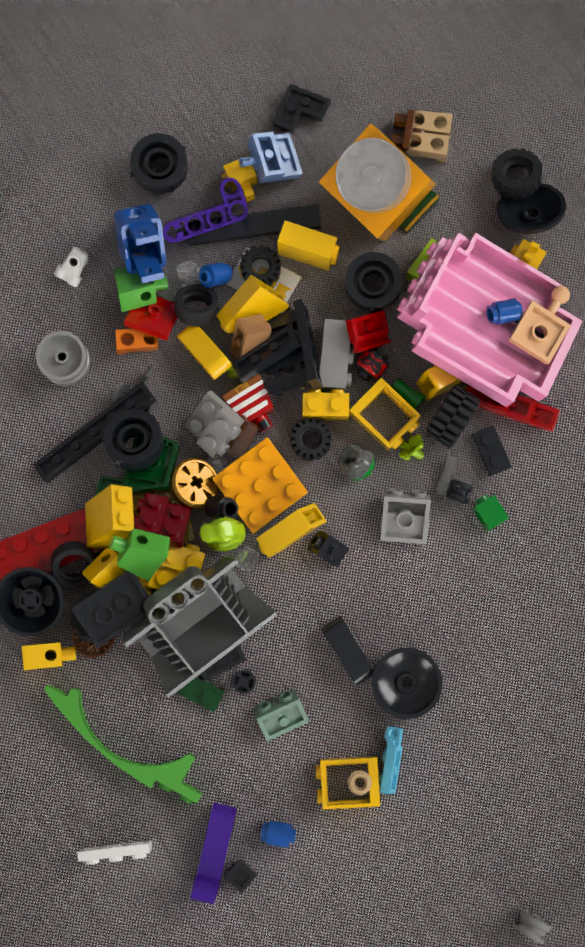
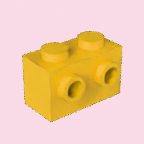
M309 389L308 393L303 392V420L305 418H317L316 420L348 421L349 393H344V390L339 389L331 390V393H321L320 389L315 391L314 389Z

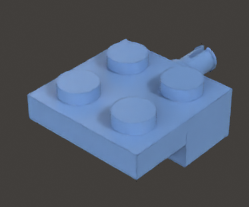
M273 132L252 134L247 141L250 157L239 158L240 167H254L260 184L300 178L303 174L290 133L274 135Z

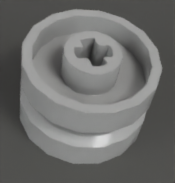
M52 332L44 337L37 346L35 356L37 366L47 379L56 385L66 387L76 385L88 374L91 365L89 351L79 337L71 332Z

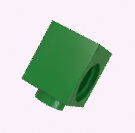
M487 494L475 501L477 505L472 508L486 532L509 519L495 494L491 497H488Z

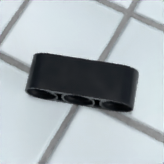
M341 616L321 627V630L356 686L372 677L373 667Z

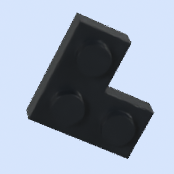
M289 83L274 118L273 126L294 134L301 115L323 122L331 99Z

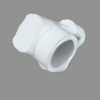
M73 247L63 264H58L54 275L65 280L69 285L78 287L82 279L80 274L83 267L88 263V254L77 247ZM73 258L77 259V265L73 262Z

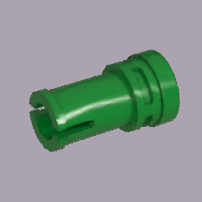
M400 378L392 386L415 410L426 397L423 393H418V390H413Z

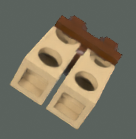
M408 109L407 114L395 113L393 128L405 129L404 135L392 134L391 141L406 156L437 159V162L446 163L453 114L415 111L413 109Z

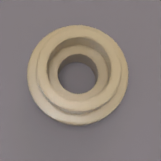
M354 771L348 778V787L354 794H366L371 788V777L365 771ZM357 778L364 780L363 786L358 787L355 785Z

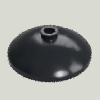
M541 183L539 189L533 195L527 196L524 199H508L502 195L497 205L498 218L505 227L522 234L542 233L558 225L564 218L566 200L558 189Z
M398 648L388 652L379 660L373 671L372 691L377 703L384 711L397 718L414 719L427 714L437 704L442 693V674L437 663L427 653L415 648ZM404 678H408L410 681L408 687H403L401 684Z

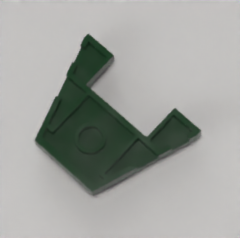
M163 436L164 447L162 454L152 466L141 471L126 470L124 479L100 475L95 496L111 484L132 487V494L169 490L171 475L180 448L179 444ZM132 437L135 438L132 449L139 447L143 443L144 437Z

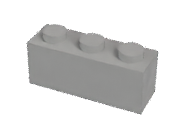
M325 319L320 375L323 388L320 389L321 391L339 389L344 390L345 393L346 386L351 387L352 373L347 372L348 364L353 365L354 353L350 351L346 322L343 320Z

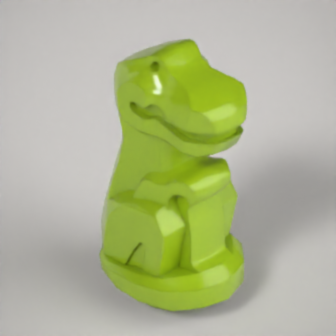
M226 517L204 524L200 529V536L215 551H229L235 549L244 541L246 530L243 523Z

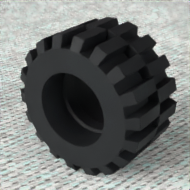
M458 385L453 386L426 427L425 434L447 448H451L479 407L480 399Z

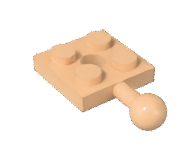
M558 286L553 289L551 294L552 302L548 309H545L533 300L529 302L508 339L509 342L545 365L550 363L571 326L555 315L560 304L566 303L570 298V292L564 286ZM536 327H540L544 331L542 339L535 335L534 330Z

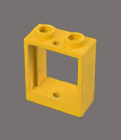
M382 378L349 410V415L387 451L391 448L396 450L404 442L402 437L408 431L413 433L420 425L418 420L421 415ZM382 392L410 418L389 442L361 416Z
M376 756L320 759V765H316V779H321L322 789H317V801L322 803L323 809L380 806L378 762ZM367 764V771L372 780L369 798L328 800L326 766Z

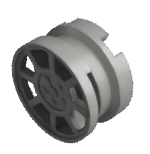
M522 909L519 914L521 916L519 919L521 924L514 923L513 927L530 939L544 944L545 939L542 936L550 932L552 925L548 922L545 924L544 919L534 913L528 914V910Z

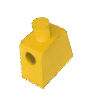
M435 365L426 370L416 384L426 396L427 402L460 383L461 380Z
M107 547L82 574L92 584L102 588L127 570L117 565L118 552Z
M60 642L22 646L24 670L62 666V661L76 660L75 646L61 647ZM55 651L56 658L47 660L45 657L46 652Z

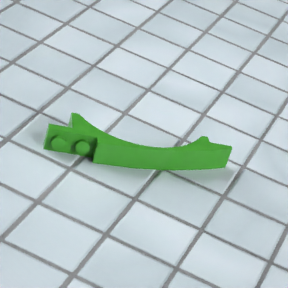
M51 684L45 686L44 690L62 714L91 745L114 765L150 789L158 781L160 782V788L170 793L174 790L181 794L179 798L186 803H198L203 792L183 781L196 755L189 753L174 761L159 764H144L127 760L103 745L90 728L83 710L81 690L71 688L67 694Z

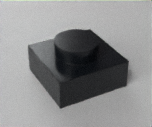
M240 858L224 878L242 894L258 874Z

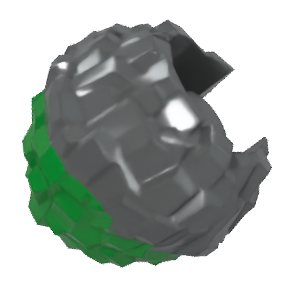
M350 444L340 453L339 466L346 479L353 481L365 479L371 474V470L374 469V454L371 451L363 450L360 445Z

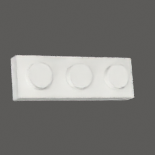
M151 840L82 848L77 852L78 862L85 861V865L100 863L99 859L109 858V862L123 860V856L132 855V859L147 857L146 853L152 851Z

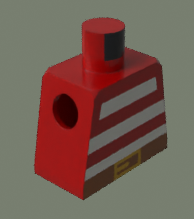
M257 374L244 384L242 383L222 396L223 401L232 410L241 416L245 415L246 419L252 423H256L261 433L273 426L267 415L272 413L274 408L260 374Z

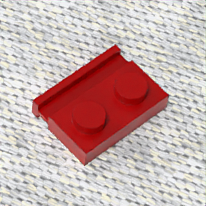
M384 310L345 321L350 343H353L354 346L353 353L391 343V339H388L387 335L389 329Z

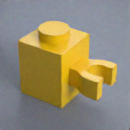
M239 159L224 165V174L221 175L222 179L229 176L235 178L241 185L246 202L255 200V194L251 185L257 183V175L253 166L240 167ZM229 181L225 184L226 188L230 186L232 192L235 191L236 185L234 182Z
M523 239L520 245L515 243L510 254L538 269L547 252L539 248L540 245L534 241L530 243Z

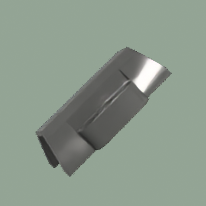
M225 556L203 573L195 566L186 568L144 601L143 608L147 615L124 633L122 642L126 648L138 640L151 656L163 690L168 698L278 615L272 607L249 590L232 570L238 564L235 557Z

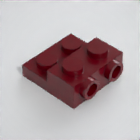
M146 493L144 499H139L137 512L140 515L139 517L134 516V529L167 536L170 538V547L182 548L191 515V507L169 503V497Z

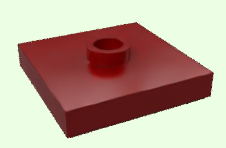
M156 296L157 302L155 304L129 311L124 320V326L166 341L178 320L174 312L175 302Z

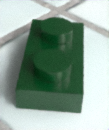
M196 677L176 693L215 712L225 691Z

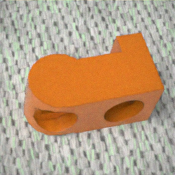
M135 329L115 330L117 355L129 352H149L159 349L158 337Z

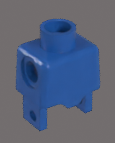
M144 204L115 211L114 223L118 248L127 272L129 274L138 273L142 283L163 279L164 272L162 267L166 265L167 261L162 222L153 206ZM139 252L145 253L143 255H134L135 253Z

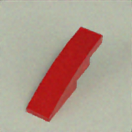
M470 385L466 389L467 392L480 399L479 407L552 433L554 431L560 414V409L537 403L534 399L517 395L515 401L505 407Z

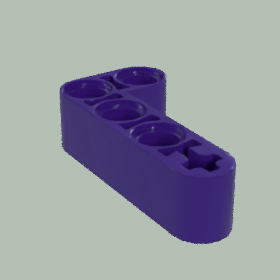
M230 176L223 178L219 183V191L223 202L168 220L162 227L164 238L168 242L175 243L243 220L248 214V207L240 183ZM229 181L234 182L236 185L235 191L231 194H227L224 191V185ZM238 203L243 206L242 213L233 215L231 213L232 206ZM213 211L221 212L222 217L219 222L214 223L210 221L209 216ZM192 218L200 220V226L196 230L188 228V222ZM183 221L187 233L183 234L181 229L176 231V236L174 237L171 234H166L170 226H173L175 229L180 228V222Z
M213 803L190 899L209 904L215 903L237 807Z

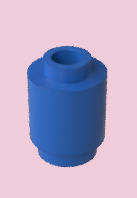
M223 262L203 265L199 271V280L206 288L225 285L233 276L231 267Z
M515 298L493 302L486 309L488 321L496 325L519 321L523 314L522 304Z
M271 820L269 823L263 822L261 841L266 842V845L289 848L290 843H295L296 829H292V824Z

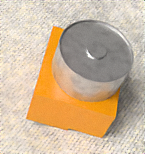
M371 123L319 181L377 239L386 241L414 211L415 207L437 185Z

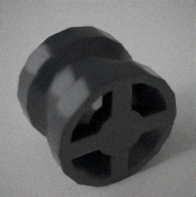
M452 479L450 483L451 490L447 492L446 498L467 505L469 501L468 494L472 492L473 486Z
M248 670L238 671L232 679V685L239 693L252 691L256 684L255 676Z

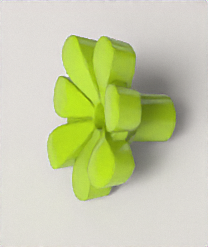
M417 434L408 439L409 443L403 442L400 445V448L403 450L399 453V457L406 461L411 456L416 457L418 460L424 457V452L420 450L424 447V443L422 442L421 435Z

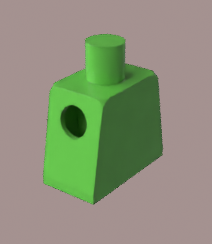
M126 267L114 268L121 312L155 304L157 302L156 291L168 289L166 276L163 279L142 283L138 273L129 274Z
M132 529L125 539L113 535L108 548L118 552L117 565L149 581L168 556L170 538L147 531Z

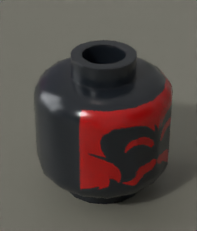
M377 347L365 350L355 363L356 368L359 370L357 375L367 382L369 379L378 381L389 368V357Z

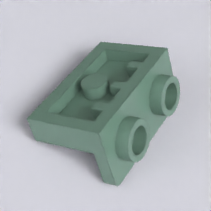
M295 689L284 691L278 697L269 701H263L253 708L256 720L267 741L310 722Z

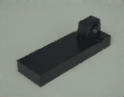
M288 325L231 364L244 384L301 345Z

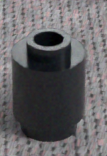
M211 496L205 503V513L211 519L226 517L232 519L238 513V505L230 497Z

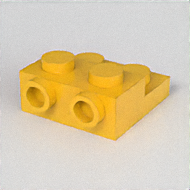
M187 544L186 548L169 546L167 558L149 581L146 580L145 586L160 589L188 567L195 566L201 570L205 553L199 552V546Z

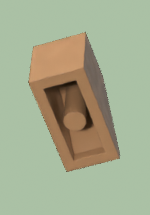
M262 314L236 319L230 353L234 360L267 340L271 335V326L265 321Z

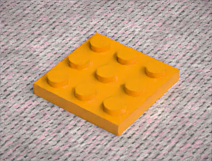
M268 437L264 438L212 477V480L223 495L232 498L237 503L238 515L253 534L308 493Z

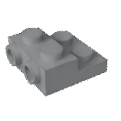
M209 391L205 394L184 426L198 438L196 443L214 458L217 455L222 456L230 448L228 443L240 434V427L245 420L213 391Z
M390 488L389 492L384 491L380 541L427 544L431 506L430 495H426V491L413 490L412 494L403 493V489Z

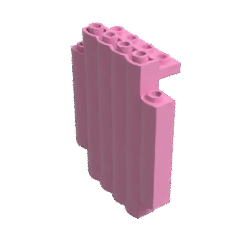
M458 233L453 239L442 237L437 243L432 242L426 252L429 255L427 262L423 260L417 269V273H419L418 279H413L407 288V291L410 292L408 298H403L397 308L400 311L397 318L418 330L411 341L414 344L411 351L505 407L515 401L519 390L538 402L547 397L582 320L564 309L558 308L555 315L571 326L549 364L545 365L508 341L517 325L515 322L500 325L491 324L488 321L486 309L493 302L512 298L517 299L522 304L523 313L532 300L548 309L552 302L551 294L553 289L563 285L477 233L470 239ZM540 327L535 328L542 334H544V331Z

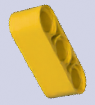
M188 326L176 335L183 346L213 380H216L232 367L228 358L200 327Z

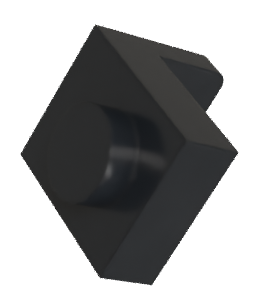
M318 531L312 537L308 547V551L316 554L336 568H338L349 550L347 546L322 531Z

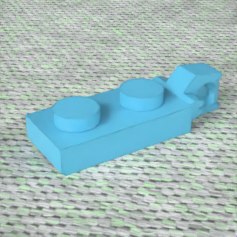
M387 727L384 736L387 741V749H384L382 755L384 769L383 773L379 776L380 793H396L403 748L401 746L402 728Z

